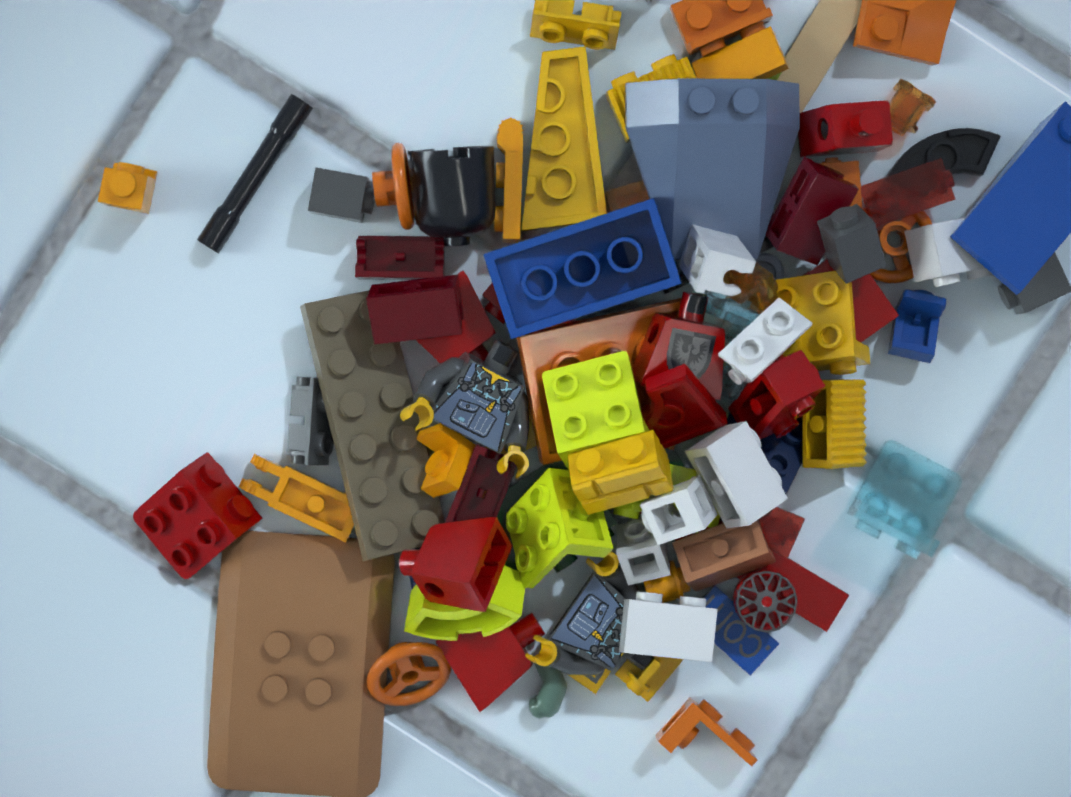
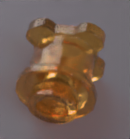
M900 79L893 87L896 93L889 104L892 132L904 136L906 132L914 134L918 131L916 124L925 111H929L934 107L936 100L914 87L908 81Z

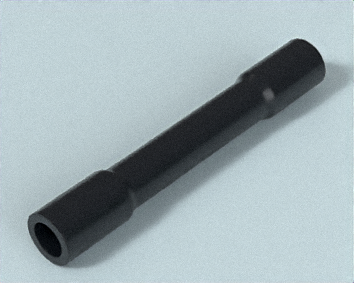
M293 94L289 96L272 122L269 133L225 201L215 210L197 238L199 242L218 254L220 253L238 225L240 216L286 145L293 140L313 107Z

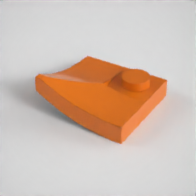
M862 0L853 47L932 66L937 65L940 62L946 32L957 0Z

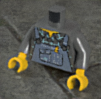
M495 340L484 361L468 352H464L459 358L451 357L425 373L413 397L414 403L405 407L400 413L402 421L409 419L416 412L419 416V424L415 428L416 431L429 426L435 420L499 454L504 448L507 454L497 463V471L500 474L507 470L508 461L514 462L517 466L516 479L523 475L529 467V460L524 454L529 433L528 397L519 379L508 374L519 353L516 349L504 342Z
M611 551L597 564L590 558H587V565L594 571L546 639L540 635L533 637L534 640L541 643V651L535 656L526 653L525 657L540 666H549L568 675L597 676L605 668L613 671L622 657L643 671L654 656L619 652L624 599L636 600V591H639L637 584L628 586L618 557L614 552Z

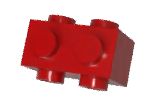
M802 350L786 357L782 353L753 382L746 383L743 386V391L728 409L737 423L747 421L749 427L757 433L760 440L773 433L776 438H780L799 425L796 420L797 418L805 415L816 406L814 399L823 390L825 384L821 380L817 368L809 362Z

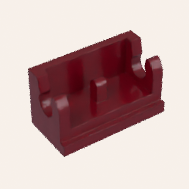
M804 157L775 210L765 235L777 251L818 266L825 253V248L817 221L830 216L839 208L850 207L859 190L857 186L844 180L842 173Z
M358 236V239H356L357 263L355 264V277L357 279L416 280L445 276L444 238L430 236Z
M458 275L371 285L366 301L374 345L462 334L461 320L464 319Z
M476 444L445 523L497 517L516 471V464L508 461L507 470L500 474L497 471V463L504 454H499L489 448Z

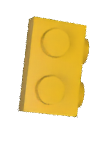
M836 271L771 280L766 284V309L780 297L813 323L803 335L783 352L785 357L802 350L809 362L818 371L830 370V374L834 375L852 374L857 372L856 366L870 364L869 347L856 340L852 281L846 284Z

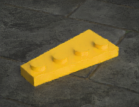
M585 46L542 52L521 232L569 226L607 213Z

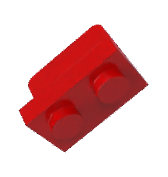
M206 452L180 470L133 513V519L183 579L191 578L226 547L263 519L255 510L251 501L241 493L227 476L223 467L213 459L209 452Z

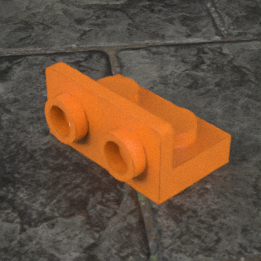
M682 0L670 5V11L689 55L700 51L702 57L726 47L725 40L739 34L744 39L765 29V23L769 22L773 17L770 7L766 8L763 0Z

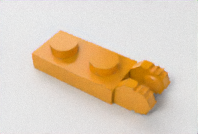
M510 117L504 121L501 120L502 123L498 124L499 128L497 129L499 131L497 133V148L505 155V162H496V188L504 189V206H496L494 232H503V243L520 242L522 132L524 130L520 121Z
M253 455L250 463L255 468L276 475L280 479L273 492L252 479L242 478L238 487L267 501L268 506L345 543L347 542L354 528V523L345 492L288 465L283 467L263 456Z

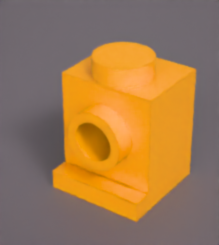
M124 162L114 163L113 169L105 167L98 202L107 206L149 214L158 172Z

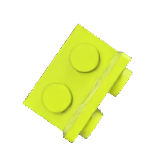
M626 351L555 368L542 373L557 453L568 470V454L649 431L642 417L630 357Z
M548 468L506 513V527L511 536L515 563L524 588H534L567 554L605 558L614 549L604 511L590 515L587 514L581 501L578 500L573 492L569 470Z

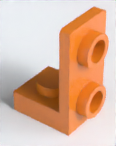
M689 697L656 734L658 742L672 753L677 746L684 749L691 743L699 732L696 725L701 721L750 766H753L758 761L751 752L755 744L739 729L735 728L732 733L725 729L719 723L723 715L705 699L698 704Z

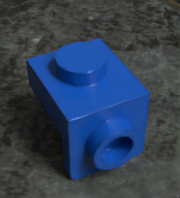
M904 290L895 307L899 316L892 322L888 354L931 363L935 356L939 320L946 308V298L935 296L926 290Z

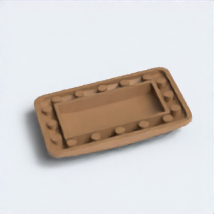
M250 530L222 551L207 761L208 775L215 785L227 790L329 797H367L375 791L381 776L385 704L371 696L367 688V675L374 662L389 650L395 572L394 554L363 561L357 538L349 537L345 543L333 536ZM388 668L380 677V685L383 689L387 686Z

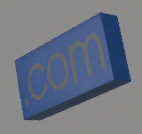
M713 585L702 598L706 599V608L718 609L714 643L751 676L779 643L767 632L756 631L742 622L735 612L733 601L716 585Z

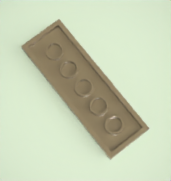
M369 290L304 303L300 306L363 561L399 553L405 549L419 548L422 546L430 527L435 524L445 523L439 496L433 498L421 490L426 476L425 465L429 456L426 446L417 440L420 430L416 431L415 428L419 424V416L414 412L405 421H402L400 418L401 411L414 403V396L400 342L374 345L366 301Z

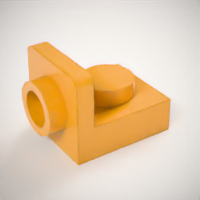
M441 423L420 430L417 440L434 451L425 465L426 476L421 490L433 498L459 490L476 445L463 437L462 434Z

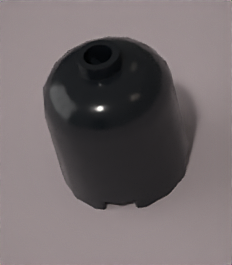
M494 146L453 147L454 156H448V150L424 149L408 151V167L416 225L423 233L430 237L444 238V246L470 245V236L485 232L490 228L495 219Z

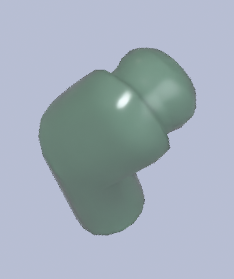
M534 663L543 684L538 695L530 699L529 710L536 718H550L560 709L567 690V683L561 671Z

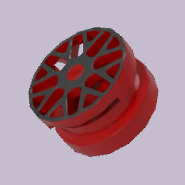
M766 569L751 571L743 576L734 588L733 605L736 614L742 622L756 631L768 633L780 630L791 621L796 613L798 601L795 589L787 578L775 571Z

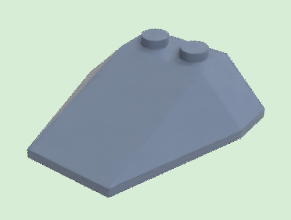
M677 78L625 83V128L649 199L655 198L675 260L681 259L692 224L737 236L755 260L758 259L800 128L799 84L771 79Z

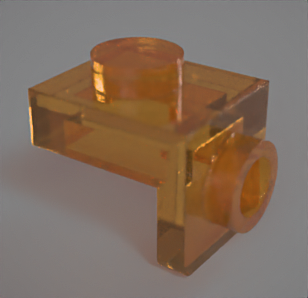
M758 263L755 264L753 273H739L736 270H729L723 277L724 283L735 284L741 289L740 294L729 297L739 304L744 303L759 315L778 299L776 292L778 284L773 274Z

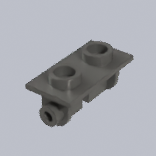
M297 377L296 385H292L290 415L304 416V425L289 424L287 454L291 455V463L329 465V456L333 451L334 442L318 378Z

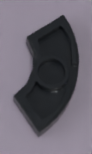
M972 128L951 129L933 134L904 152L889 170L884 181L925 198L933 186L948 175L967 173L981 177L984 175L1001 136L989 131Z

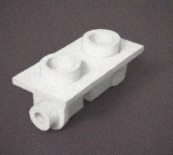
M779 297L721 350L718 356L731 365L732 369L728 374L736 384L741 385L743 382H753L803 335L813 323Z

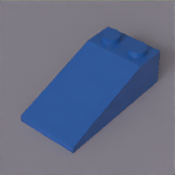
M1063 102L1036 127L950 236L1016 295L1025 288L1071 233V106L1067 102Z
M655 198L483 254L511 339L682 284Z

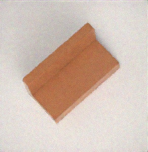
M759 519L751 525L726 528L723 523L672 542L685 581L694 591H700L776 562L774 554L766 542Z

